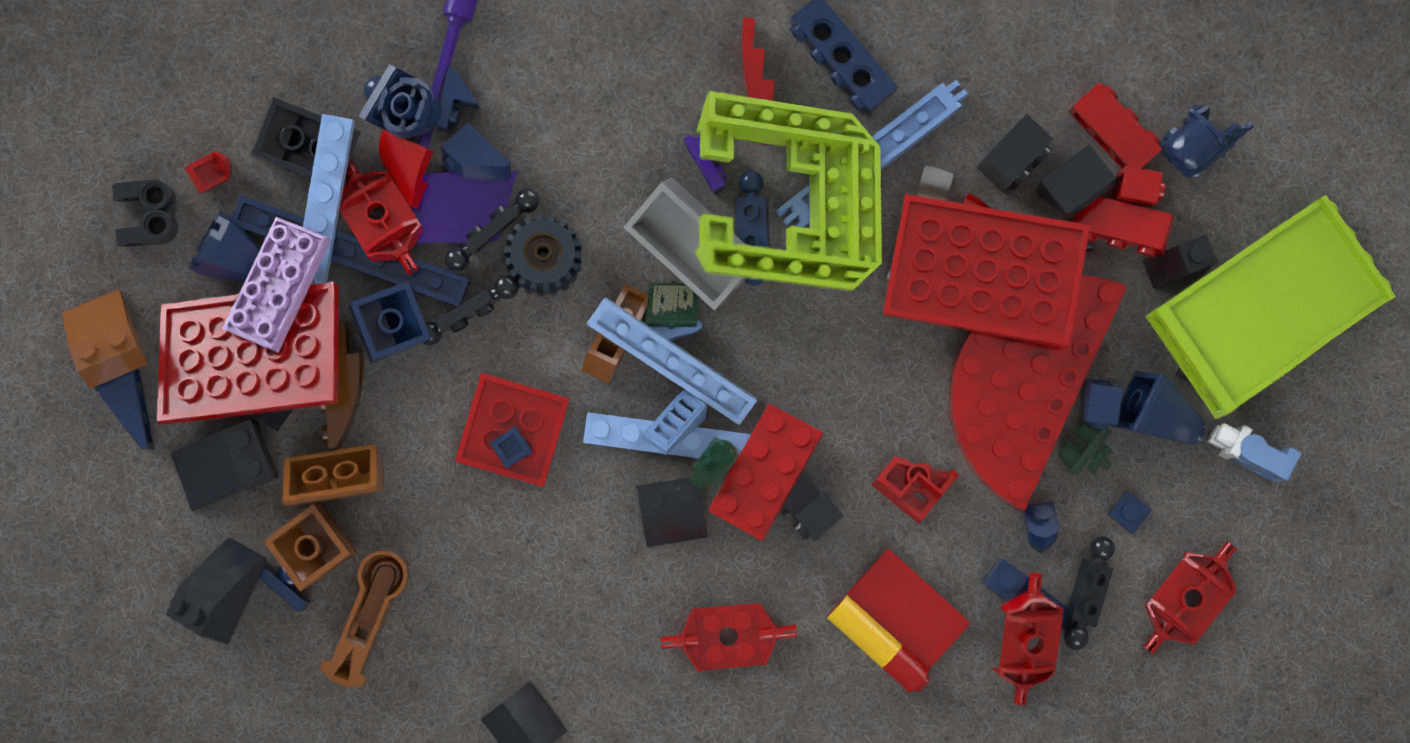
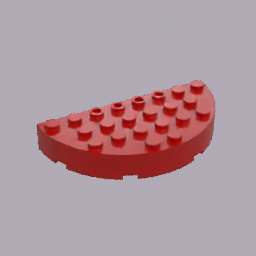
M1081 276L1069 348L973 331L968 332L959 348L949 383V415L956 443L967 465L981 483L992 494L1019 511H1025L1127 289V286L1096 276Z

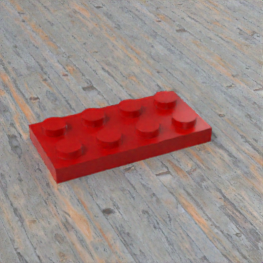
M768 404L710 505L708 512L763 542L822 439L823 432Z

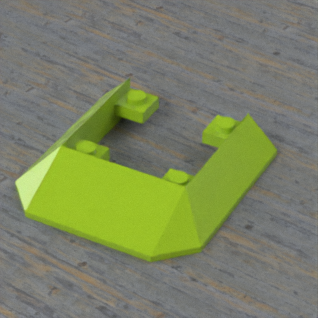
M713 91L707 93L696 133L700 134V158L729 163L734 159V139L786 147V171L810 174V228L790 226L786 229L785 251L733 244V218L703 214L699 218V248L695 253L705 272L846 291L854 290L882 264L881 157L879 144L851 113Z

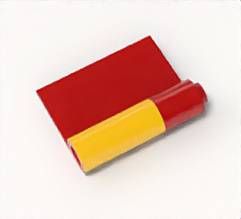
M889 548L886 549L826 617L909 693L913 690L919 693L928 684L930 678L927 675L930 672V668L971 624L969 620Z

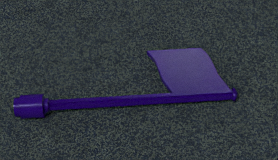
M446 0L442 14L448 17L447 22H449L431 88L439 104L448 69L452 64L461 26H465V22H472L478 0ZM433 130L428 134L419 136L417 144L429 149ZM517 170L511 171V177L508 180L463 179L456 172L454 174L443 172L424 175L422 180L429 184L417 209L410 206L424 229L415 245L434 242L466 243L468 241L466 235L478 225L484 228L492 221L489 216L502 205L505 208L508 207ZM499 234L498 236H496V237H495L492 241H490L489 243L494 242V241H498V240H499V237H500V234Z

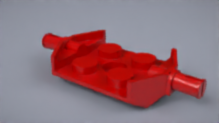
M350 160L349 166L352 172L347 167L346 175L349 178V183L343 188L339 211L371 262L398 260L406 270L407 275L413 274L408 263H410L415 272L419 267L410 253L424 229L388 172L372 171L362 174L361 172L359 173L354 162ZM383 207L385 208V214L381 219L373 220L370 218V212L374 208Z
M1226 541L1220 551L1213 557L1190 552L1184 553L1183 559L1152 598L1144 604L1155 629L1153 635L1142 646L1144 649L1154 655L1162 642H1167L1169 639L1196 644L1237 592L1234 580L1227 569L1228 564L1226 563L1237 550L1235 546ZM1192 589L1196 590L1200 595V602L1195 607H1189L1185 603V594Z
M1036 572L1029 573V585L1026 593H1022L1000 606V609L1006 613L1000 666L999 669L993 667V670L1002 678L1015 684L1014 704L1020 706L1022 704L1027 705L1028 689L1033 688V685L1049 681L1056 672L1064 610L1060 605L1044 597L1045 595L1040 592L1043 575ZM1038 637V644L1033 649L1028 650L1030 640Z
M760 603L695 608L691 610L682 633H679L677 636H660V642H673L661 644V650L671 648L683 649L697 672L747 666H766L775 642L784 638H797V632L785 633V631H795L797 627L796 624L789 626L774 625ZM733 628L737 632L738 638L733 645L727 646L720 641L719 635L723 629Z

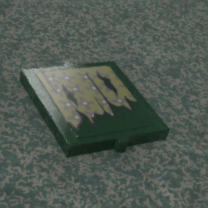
M676 281L672 283H649L646 325L649 327H669V329H674L675 327H697L699 296L685 283H677Z

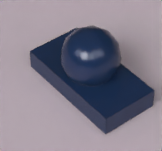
M389 63L382 76H374L365 83L364 96L367 102L359 117L385 130L386 127H384L382 113L378 112V102L383 90L386 87L390 89L395 83L400 82L399 78L415 77Z
M265 563L259 579L296 611L305 610L311 601L297 590L298 588L283 567L280 565L276 572Z

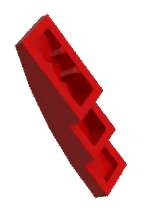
M743 17L742 63L747 97L773 101L774 80L762 79L765 49L753 48L755 18Z

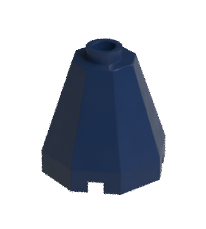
M219 211L217 218H214L197 248L199 253L196 257L193 256L189 269L200 275L245 282L261 248L231 216Z

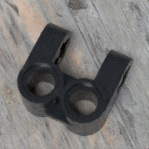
M155 179L121 182L112 185L113 201H140L143 209L141 227L115 230L116 246L134 247L165 244L171 242L178 233L174 207L176 196L170 186ZM157 190H163L164 197L162 201L153 204V193ZM160 220H165V230L161 234H155V224Z

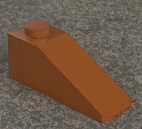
M625 284L615 304L641 321L653 297ZM598 333L587 353L582 371L609 384L626 350Z

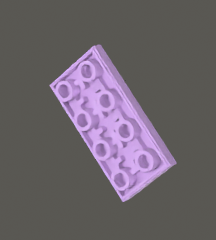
M276 217L223 329L275 352H279L331 239Z

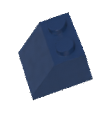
M409 281L350 302L348 306L370 364L397 355L431 339Z

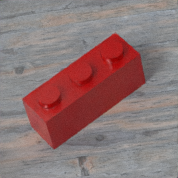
M1099 82L1068 112L1121 169L1125 166L1142 168L1162 150L1158 145L1160 141L1152 131H1145L1138 123L1139 118L1130 108H1124L1117 101L1118 96L1112 88L1107 85L1103 86Z
M1100 196L1075 214L1073 223L1090 225L1087 242L1095 243L1096 239L1107 241V246L1125 250L1127 246L1138 249L1137 253L1140 255L1155 258L1156 254L1162 256L1165 254L1174 218L1170 213Z

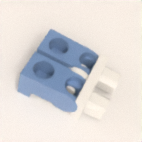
M1223 423L1221 426L1216 425L1207 442L1221 449L1219 456L1226 460L1232 459L1274 483L1288 481L1302 454L1291 447L1277 450L1267 445L1265 439L1260 435H1250L1253 429L1245 425L1233 428Z

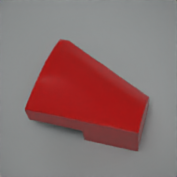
M382 129L379 139L380 160L408 204L418 209L429 184L423 181L422 178L434 152L405 138L394 136L389 131Z
M894 456L873 482L872 486L920 524L959 474L952 470L948 473L932 469L931 465L924 463L913 464L908 459ZM912 494H922L925 497L926 502L920 500Z

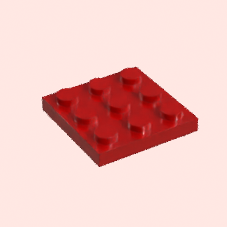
M481 373L455 462L545 487L570 398ZM516 426L533 453L509 469H506L490 445V442Z

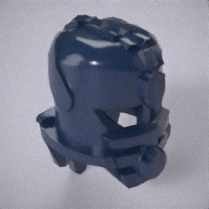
M1206 104L1204 107L1202 105H1194L1188 111V117L1183 120L1184 125L1179 130L1173 127L1165 134L1159 145L1162 148L1161 154L1167 157L1168 161L1178 171L1182 172V175L1190 178L1198 177L1220 156L1224 158L1226 152L1229 149H1233L1235 143L1249 132L1254 125L1251 122L1243 126L1234 123L1220 133L1208 121L1210 114L1209 105Z

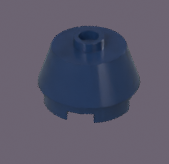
M399 78L400 82L395 83L390 89L386 87L383 90L378 102V112L382 113L384 127L391 134L400 138L428 134L435 128L440 118V104L424 81L417 78Z

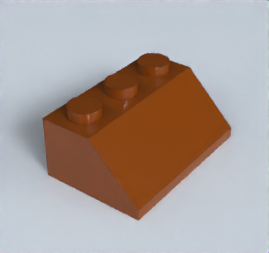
M377 444L284 458L282 496L284 506H296L384 492V470Z

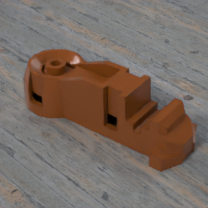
M387 550L373 552L361 562L357 575L360 591L332 660L324 659L320 666V670L331 682H337L345 687L365 686L368 676L363 673L366 669L367 659L377 644L374 642L375 637L384 627L394 598L400 596L405 591L408 578H410L407 562L396 552ZM397 574L395 583H394L393 588H392V592L390 593L392 584H393L394 579H395V575Z

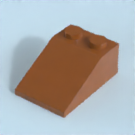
M120 289L62 313L68 347L75 367L90 389L149 364Z

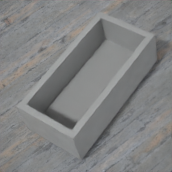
M671 177L659 184L623 228L715 311L726 302L746 278L705 272L695 253L699 248V218L703 214H713ZM733 233V244L746 245Z

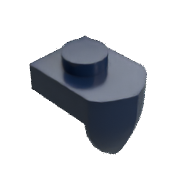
M1054 503L1028 504L1025 511H1023L1028 543L1033 549L1042 553L1049 549L1058 538L1059 524Z

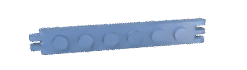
M957 80L949 86H946L944 83L940 84L872 136L880 146L881 170L961 110L963 105L960 102L969 94L963 89L955 96L953 95L961 86ZM810 185L776 211L779 217L784 216L789 211L792 212L784 219V223L787 226L792 225L797 220L799 223L795 225L796 227L807 228L810 226Z

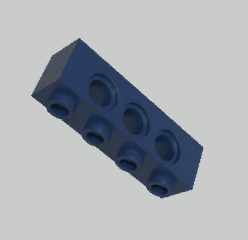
M811 0L791 17L790 24L792 28H790L792 35L798 42L802 43L805 41L812 49L809 53L813 60L819 66L826 65L832 72L829 75L831 81L839 89L844 87L851 95L848 99L858 112L864 110L869 115L896 92L898 86L825 0ZM818 28H824L829 32L830 37L826 40H819L814 36L813 32ZM837 51H844L848 54L849 61L838 63L834 60L833 54ZM863 74L868 78L869 84L864 87L857 86L853 82V76Z

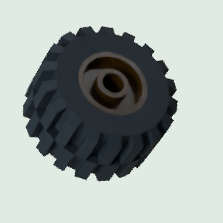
M543 214L536 215L534 220H531L530 217L523 219L524 224L520 226L517 223L513 227V234H509L506 239L507 246L504 247V254L509 275L516 278L519 288L523 287L525 292L529 294L535 292L538 296L544 297V293H550L553 296L557 295V291L560 289L565 291L569 288L568 284L570 282H575L577 273L582 266L580 240L577 239L575 230L573 228L570 229L568 223L563 219L559 222L556 220V216L549 215V218H543Z

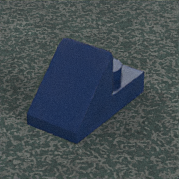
M449 67L440 102V118L436 125L438 131L450 133L452 126L456 127L458 125L460 109L456 108L457 104L480 109L454 67Z

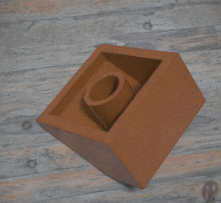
M322 503L312 504L264 540V543L299 591H303L330 574L358 553Z

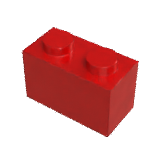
M1125 166L1115 175L1119 183L1112 187L1110 199L1151 208L1157 204L1158 200L1161 201L1163 199L1166 186L1165 182H1161L1163 173Z

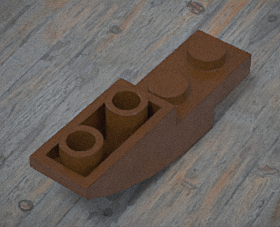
M345 323L339 324L338 404L320 406L322 413H326L327 425L322 426L324 444L328 443V448L333 450L340 449L348 436L359 407L363 385V355L360 353L351 354L349 326Z

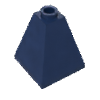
M1142 371L1134 372L1121 399L1118 425L1109 424L1113 428L1192 445L1199 443L1205 434V428H1203L1205 422L1168 377L1160 373Z

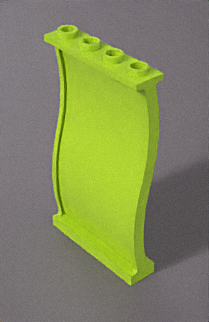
M1325 195L1145 317L1213 417L1218 419L1234 411L1239 405L1285 375L1343 331L1396 296L1391 290L1389 281L1375 267L1371 255L1364 251L1356 239L1354 230L1347 226L1340 216L1338 207Z

